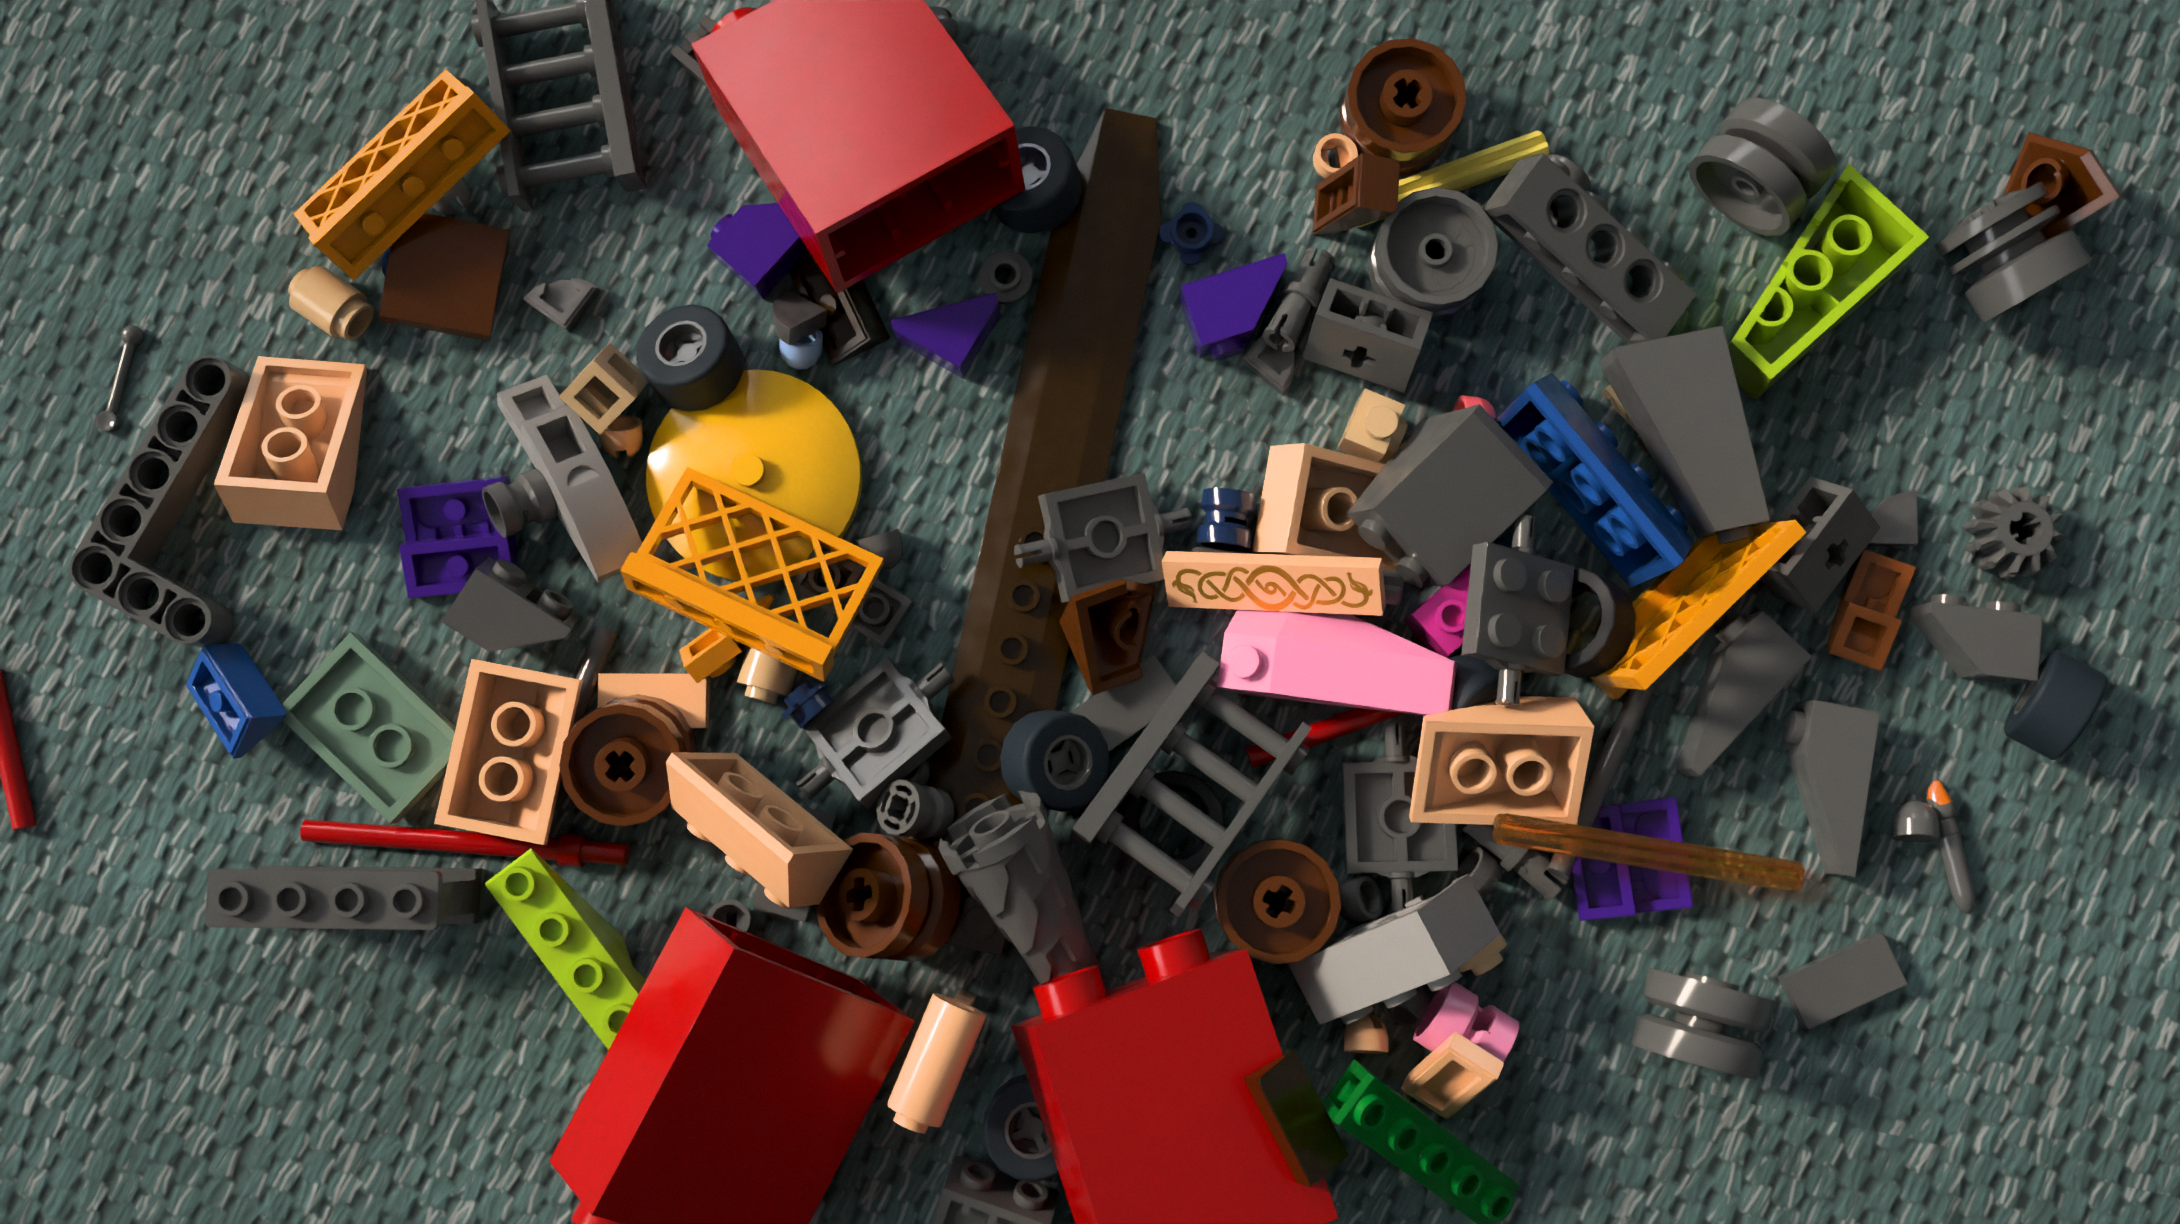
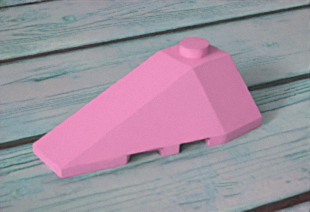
M1237 610L1224 632L1217 687L1240 695L1426 716L1451 710L1457 662L1351 614Z

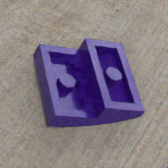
M510 475L403 486L397 489L406 540L405 543L399 545L408 598L460 593L474 570L488 557L495 561L503 559L518 566L516 535L503 538L497 532L488 515L482 496L483 487L496 482H502L507 485L511 484Z
M1676 797L1601 806L1572 869L1579 921L1693 907Z

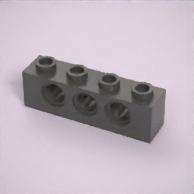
M1544 153L1518 160L1483 207V210L1492 222L1627 344L1630 345L1666 337L1696 296V293L1682 281L1684 277L1680 270L1666 261L1659 260L1645 247L1646 240L1636 230L1622 226L1608 213L1609 207L1601 197L1590 191H1584L1569 177L1571 174L1569 168L1562 161ZM1551 203L1555 205L1558 211L1556 225L1552 222L1549 214ZM1590 238L1593 240L1596 248L1594 259L1591 258L1588 251ZM1628 273L1631 275L1633 281V288L1631 293L1628 291L1626 285V278Z

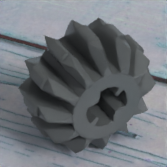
M2018 486L2011 489L2010 492L2004 488L1990 491L1989 495H1987V500L1983 499L1975 502L1970 510L1976 519L1965 522L1962 529L1976 535V540L1969 542L1964 550L1970 553L1982 551L1983 555L1980 558L1978 568L1988 570L1996 567L1998 577L2008 579L2015 577L2017 573L2023 577L2035 575L2041 570L2040 564L2053 563L2058 558V555L2052 546L2062 543L2067 536L2054 530L2053 524L2059 522L2064 514L2058 512L2048 514L2046 507L2050 496L2041 494L2032 498L2029 487ZM2010 531H2018V534L2011 535Z

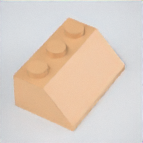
M471 659L434 824L547 845L562 777L559 764L563 742L573 727L583 680Z
M672 752L666 761L671 808L688 822L686 824L687 829L696 837L712 842L726 854L725 861L732 868L755 878L765 887L764 893L768 899L775 904L787 909L820 904L853 849L737 753Z

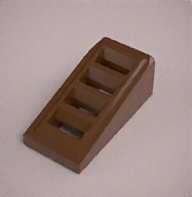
M1362 153L1318 183L1315 192L1314 235L1328 236L1382 219L1395 212L1398 202L1399 162L1395 159Z

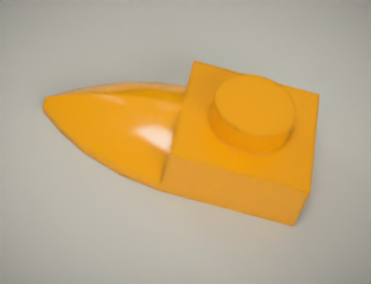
M769 594L756 599V603L769 610L774 598ZM710 628L679 650L684 668L696 683H699L707 676L714 678L726 672L736 662V656L742 652L740 642Z

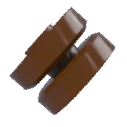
M1414 38L1389 40L1369 50L1354 67L1339 113L1341 134L1349 137L1355 143L1358 156L1364 153L1395 159L1400 164L1399 176L1413 175L1433 165L1447 149L1453 134L1456 132L1466 105L1464 78L1454 60L1436 45Z
M641 694L615 698L577 721L564 740L559 764L564 789L579 810L598 822L621 827L647 822L671 805L666 761L672 752L699 753L694 730L689 726L678 709L661 698ZM626 752L635 759L632 763L628 762Z
M859 833L843 840L853 850L820 904L816 905L819 926L829 944L845 956L916 962L933 955L951 935L959 916L961 898L958 876L951 873L938 847L927 841L873 833Z
M1285 839L1253 841L1235 851L1219 870L1217 884L1213 891L1215 916L1226 937L1241 950L1247 949L1251 958L1271 964L1299 962L1319 951L1335 931L1341 910L1339 885L1327 862L1308 846ZM1268 890L1272 892L1280 890L1283 893L1284 903L1279 909L1270 910L1268 908L1270 905L1264 902V896Z

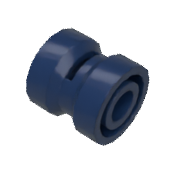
M1227 488L1203 489L1201 508L1206 514L1205 522L1198 528L1197 545L1229 551L1250 550L1252 532L1247 528L1248 517L1254 513L1256 495L1246 491Z

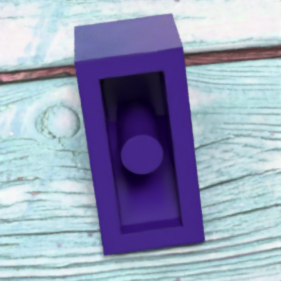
M778 203L743 205L734 215L727 214L715 225L711 232L712 239L707 244L714 257L761 299H764L808 251Z
M1285 253L1181 285L1180 301L1199 358L1212 354L1214 360H1222L1244 351L1243 344L1250 342L1284 276L1288 263Z

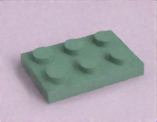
M350 632L282 703L287 713L282 721L390 824H398L446 773L456 726L359 634Z

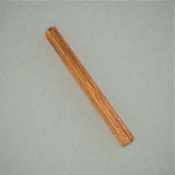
M1500 813L1496 815L1493 821L1492 838L1497 844L1786 891H1798L1804 885L1803 876L1805 868L1798 861L1509 813Z

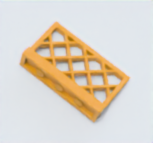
M445 69L294 213V216L310 234L308 238L312 244L354 281L511 130L468 86L465 87Z
M687 467L637 553L632 551L629 553L620 572L628 590L825 682L834 665V656L882 569L884 558ZM695 487L714 496L719 511L687 520L682 505L692 488ZM723 501L733 505V507L725 509ZM678 513L681 522L672 524ZM750 513L763 519L767 534L736 543L729 522L730 519ZM723 522L730 545L698 554L691 531ZM772 524L783 529L774 532ZM685 533L692 557L668 563L653 556L663 539ZM798 536L812 542L816 554L815 558L789 566L785 565L779 542ZM772 545L779 569L748 578L740 554ZM821 547L832 552L824 555ZM734 556L742 580L720 587L707 581L703 565ZM849 559L866 567L858 583L835 589L827 565ZM696 568L699 577L686 570ZM821 568L829 592L798 601L790 577ZM783 579L791 604L772 610L757 605L752 589ZM746 591L748 600L736 595V593ZM850 597L843 610L840 600ZM833 603L838 621L829 638L807 628L802 614L803 611ZM795 614L798 623L785 617Z
M1796 520L1762 523L1752 527L1753 537L1727 544H1719L1717 535L1697 539L1692 544L1685 560L1679 566L1661 574L1632 603L1636 613L1635 635L1625 656L1612 669L1590 678L1611 699L1618 700L1628 689L1646 690L1807 533Z

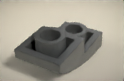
M821 547L824 555L832 552ZM814 549L807 560L816 557ZM848 559L827 565L835 589L858 583L865 571ZM821 568L798 574L792 582L794 591L805 598L829 592ZM876 579L851 627L882 647L887 648L915 603ZM850 597L840 600L843 610ZM833 603L819 606L837 617Z

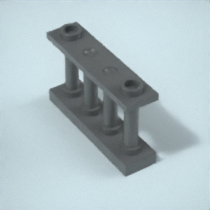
M476 0L478 14L471 16V25L478 46L484 48L494 113L511 130L499 142L503 165L496 167V173L503 196L509 197L523 212L531 211L534 209L530 187L607 173L609 178L615 177L626 192L646 189L647 185L614 0H575V2L501 15L491 0ZM581 23L583 28L588 27L591 44L584 45V51L509 65L504 37ZM584 73H590L592 78L597 77L600 94L593 95L590 102L517 115L513 87ZM592 123H598L600 127H606L609 144L601 146V152L526 166L521 137Z
M1201 651L1076 822L1070 835V839L1086 851L1090 849L1096 839L1104 844L1109 840L1180 891L1181 895L1170 909L1178 917L1187 905L1198 911L1217 884L1208 877L1212 869L1281 771L1284 770L1292 776L1310 751V748L1302 743L1312 729L1306 723L1302 722L1291 739L1288 740L1218 691L1219 687H1217V683L1212 679L1220 663L1203 651ZM1192 707L1200 712L1204 708L1276 758L1259 784L1186 734L1189 728L1181 722ZM1161 750L1168 755L1175 752L1245 802L1227 829L1154 778L1157 772L1149 766ZM1129 794L1137 800L1140 796H1143L1214 847L1196 874L1189 871L1122 822L1124 816L1118 813L1117 810Z

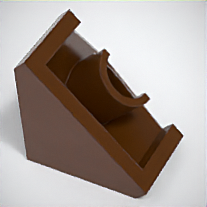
M2028 132L2003 193L2026 189L2042 181L2049 193L2026 209L2033 218L2054 205L2058 206L2061 212L2040 230L2046 239L2062 233L2123 196L2093 150Z
M1120 579L1070 598L1059 622L1086 685L1093 695L1143 677L1140 662L1155 596V586Z

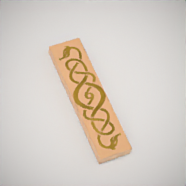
M1166 551L1162 559L1168 607L1383 616L1386 607L1382 558Z

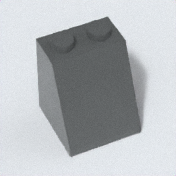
M1479 404L1421 419L1398 448L1397 452L1393 454L1347 512V515L1359 526L1358 532L1363 540L1374 548L1383 550L1396 564V572L1402 574L1406 582L1419 588L1448 585L1471 563L1472 547L1474 544L1492 543L1548 490L1553 481Z

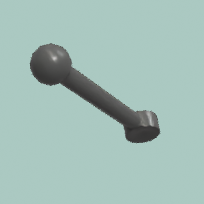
M128 325L121 332V338L125 343L106 411L100 412L95 421L98 429L104 432H114L120 426V418L117 412L135 347L144 340L142 329L136 325Z

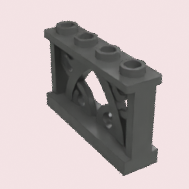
M258 866V869H212L208 873L205 923L208 927L379 930H435L440 927V924H477L480 918L482 868Z

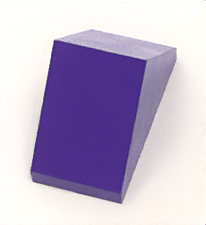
M991 293L891 319V323L899 343L963 379L1001 314L996 293Z

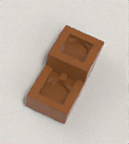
M1864 549L1849 570L1832 623L1826 652L1882 671L1902 620L1896 618V615L1916 567Z

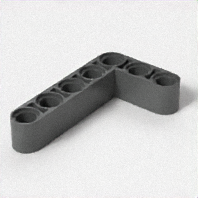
M212 355L200 356L186 367L70 562V576L74 584L83 591L175 642L203 648V645L224 644L230 638L234 628V618L230 610L219 601L152 564L231 434L250 381L249 375L242 369ZM225 375L226 382L223 389L214 395L213 386L216 380ZM197 421L196 434L192 439L186 441L187 428L191 423ZM168 467L169 478L167 482L159 488V475L165 468ZM140 514V527L134 534H131V522L136 515ZM111 560L113 570L111 576L104 582L102 572L104 566ZM157 585L159 597L155 605L150 608L148 605V595L153 587ZM203 611L206 622L204 628L196 634L193 622L198 613Z

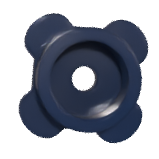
M1189 202L1183 205L1182 210L1175 215L1172 222H1165L1161 226L1160 239L1165 244H1171L1180 253L1182 263L1196 265L1201 260V254L1207 248L1221 243L1223 229L1219 224L1212 222L1210 216L1203 211L1200 204ZM1192 229L1196 231L1197 235L1194 238H1189L1186 232Z
M810 680L802 683L784 699L789 708L781 716L787 720L792 718L802 729L806 723L834 702L833 698L825 690L829 686L827 682L821 681L815 686Z

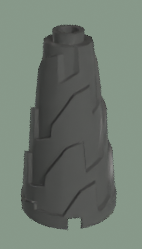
M1017 791L1023 803L1014 806L1010 804L1006 794L998 796L972 809L947 829L954 842L950 846L948 841L940 839L938 849L953 875H958L971 897L988 912L1004 938L1017 948L1039 983L1090 966L1098 965V968H1101L1085 932L1079 905L1072 890L1060 848L1048 823V811L1037 793Z

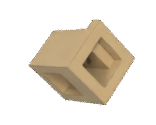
M609 342L559 395V398L596 432L601 434L636 399L648 382L642 372Z
M1365 388L1356 402L1337 450L1352 456L1386 464L1393 454L1397 452L1408 426L1406 424L1407 420L1401 418L1405 404Z

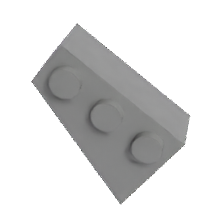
M1469 873L1453 880L1452 884L1437 895L1426 900L1423 899L1422 895L1405 903L1406 908L1378 920L1366 921L1328 939L1319 951L1299 962L1288 964L1319 1025L1341 1017L1344 1024L1355 1022L1374 1010L1373 1004L1383 1001L1387 1008H1391L1417 994L1415 988L1427 984L1430 991H1436L1462 977L1458 968L1500 935Z

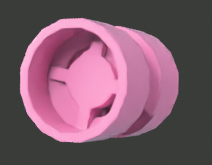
M1453 982L1435 993L1429 1003L1422 1025L1415 1029L1413 1040L1433 1052L1456 1031L1504 1062L1516 1040L1519 1022L1493 1005H1488L1484 1008L1479 1007L1476 994L1457 982Z

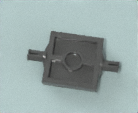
M1145 473L1038 496L1045 526L1044 540L1021 545L1017 544L1014 546V555L1035 551V555L1015 559L1019 568L1049 561V564L1055 571L1061 602H1069L1072 596L1120 579L1143 584L1164 580L1162 568L1164 535L1191 530L1193 522L1188 520L1172 523L1173 520L1191 516L1190 511L1185 507L1180 510L1159 514L1150 499Z
M1521 515L1514 521L1511 548L1490 542L1474 544L1472 547L1461 655L1484 660L1499 671L1495 703L1504 706H1520L1522 673L1533 672L1550 677L1564 675L1574 566L1547 559L1534 550L1538 518L1529 515Z
M886 657L836 698L834 702L805 724L803 729L816 744L818 757L821 761L805 777L796 782L797 786L809 800H812L814 796L836 779L839 783L847 786L856 799L868 809L879 799L885 787L891 782L904 779L953 738L936 718L933 704L930 702V699L952 681H955L941 662L915 684L913 680L901 675Z
M1385 723L1383 726L1385 728L1386 756L1371 762L1341 763L1345 873L1347 874L1376 873L1391 878V911H1399L1406 908V902L1414 899L1413 877H1419L1430 871H1458L1456 824L1411 823L1409 814L1417 757L1408 756L1407 723Z

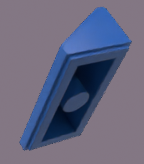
M241 644L203 645L186 686L232 758H241L282 722L287 714L286 710Z

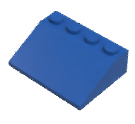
M1551 373L1526 388L1495 421L1553 481L1548 491L1630 588L1676 568L1685 560L1694 542L1686 532L1688 530L1686 520L1673 506L1663 505L1651 490L1653 483L1650 477L1639 465L1635 463L1629 464L1616 449L1618 442L1611 430L1602 422L1597 421L1594 423L1581 407L1583 400L1578 391L1566 380L1559 381Z

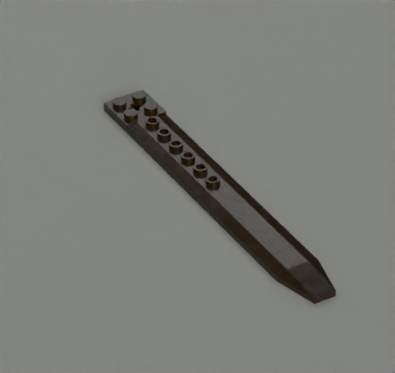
M1109 108L1104 109L1077 162L1082 183V193L1078 206L1066 221L1053 228L1050 233L952 673L955 681L950 683L941 723L953 738L935 752L928 786L942 789L950 795L955 811L953 823L977 806L1006 794L1012 806L1023 803L1010 792L1002 777L1000 756L1004 739L1013 725L1027 714L1042 710H1056L1069 650V643L1059 621L1068 602H1061L1055 571L1049 564V561L1019 568L1015 559L1035 555V551L1014 555V546L1044 540L1045 526L1038 496L1103 482L1106 479L1160 230L1157 118ZM949 832L942 838V841H948L950 846L954 842ZM940 840L930 843H932L936 847H939ZM968 897L963 900L962 906L959 907V916L949 939L944 944L1002 956L1006 939L988 912L973 898Z

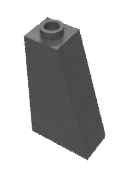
M1723 326L1616 347L1600 360L1603 373L1698 539L1717 535L1719 544L1732 543L1753 537L1752 527L1770 521Z

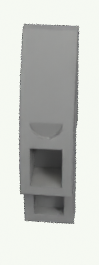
M547 374L498 392V407L534 467L546 479L555 499L557 516L596 581L601 582L621 573L620 569L631 551L637 553L642 541L618 487L580 416L559 398V393Z

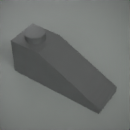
M1764 611L1748 615L1745 618L1740 614L1735 615L1715 636L1721 643L1709 655L1677 768L1684 777L1701 776L1812 657Z
M1819 700L1797 702L1795 710H1791L1786 717L1783 734L1785 742L1790 743L1788 758L1825 874L1855 877L1880 712Z

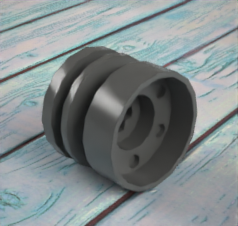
M2042 181L2026 189L2007 192L1957 222V225L1951 232L1934 245L1941 258L1964 245L1970 253L1969 256L1949 268L1953 276L1977 267L1984 276L1965 293V296L1983 323L2092 261L2073 230L2063 232L2048 239L2040 231L2061 212L2057 205L2050 207L2033 218L2026 208L2049 193Z

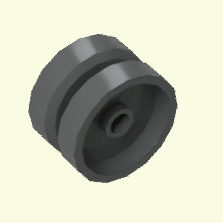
M1753 97L1742 99L1718 127V136H1712L1690 162L1689 175L1698 193L1735 224L1748 231L1765 236L1783 235L1790 229L1805 210L1806 199H1811L1817 194L1835 172L1836 157L1829 142L1820 131L1796 111L1775 101Z
M1435 187L1412 192L1397 203V210L1385 218L1371 246L1368 272L1373 291L1376 294L1433 312L1430 323L1451 319L1470 305L1495 268L1498 241L1492 220L1479 203L1459 191ZM1428 254H1433L1438 260L1430 258Z
M1649 967L1643 996L1650 1003L1673 1009L1677 1012L1675 1020L1653 1014L1637 1017L1631 1045L1705 1068L1757 1080L1764 1051L1757 1043L1729 1035L1731 1026L1755 1032L1769 1029L1775 1001L1740 992V986L1690 972H1686L1684 977Z

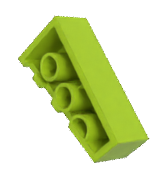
M1849 163L1728 345L1736 381L1754 400L1761 396L1901 270L1929 238L1922 229Z

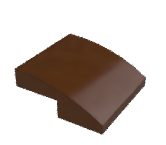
M424 213L391 245L379 313L380 321L490 342L499 304L500 283L510 242V230Z

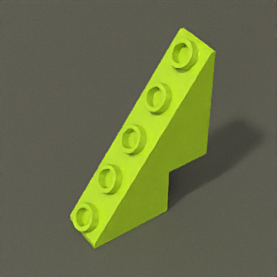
M530 848L485 882V885L609 1050L646 979L633 967L622 935Z

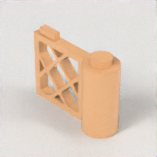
M963 989L954 999L938 993L932 994L887 1102L888 1107L896 1112L893 1121L900 1126L922 1134L926 1133L929 1126H942L986 1019L985 1013L973 1007L977 995Z

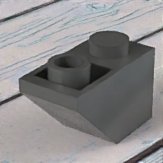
M488 557L474 570L441 622L491 652L566 638L577 625L582 615L572 610L574 605L562 594L550 589L542 591L526 581L527 576L525 572L518 566L503 559L495 561Z
M1945 594L1932 595L1931 602L1911 607V620L1959 678L2013 685L2038 681L2043 615L2021 613V604L2013 602L1990 601L1985 603V608L1966 606V597Z

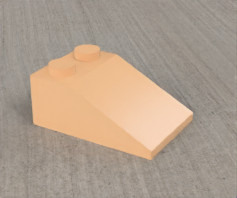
M258 356L214 482V486L233 523L343 530L355 487L367 375L365 364Z
M1306 443L1270 446L1252 552L1276 555L1382 558L1383 570L1396 572V564L1383 550L1374 548L1363 540L1358 532L1359 526L1347 515V512L1385 464Z
M1520 696V706H1504L1493 701L1423 716L1409 814L1411 823L1576 827L1594 725L1577 700L1568 697Z

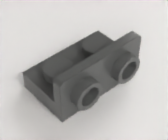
M956 1156L945 1182L932 1224H1051L1059 1192L1044 1186L1038 1181L1015 1179L985 1162Z

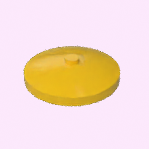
M743 370L737 387L722 402L708 409L688 412L671 408L655 433L647 459L646 489L655 520L687 467L841 539L853 521L861 496L862 465L860 453L854 435L842 414L824 394L810 384L793 376L775 371ZM695 487L692 488L682 505L687 520L719 511L714 496ZM723 501L725 509L733 507V505ZM678 513L672 524L681 522ZM751 513L729 520L736 543L767 534L763 519ZM723 522L691 531L698 554L730 545ZM772 524L774 532L783 529ZM685 533L667 538V541L685 559L692 557ZM800 536L778 543L786 566L807 560L814 549L811 541ZM772 545L740 554L748 578L779 569ZM734 556L702 566L705 572L719 578L734 582L742 580Z

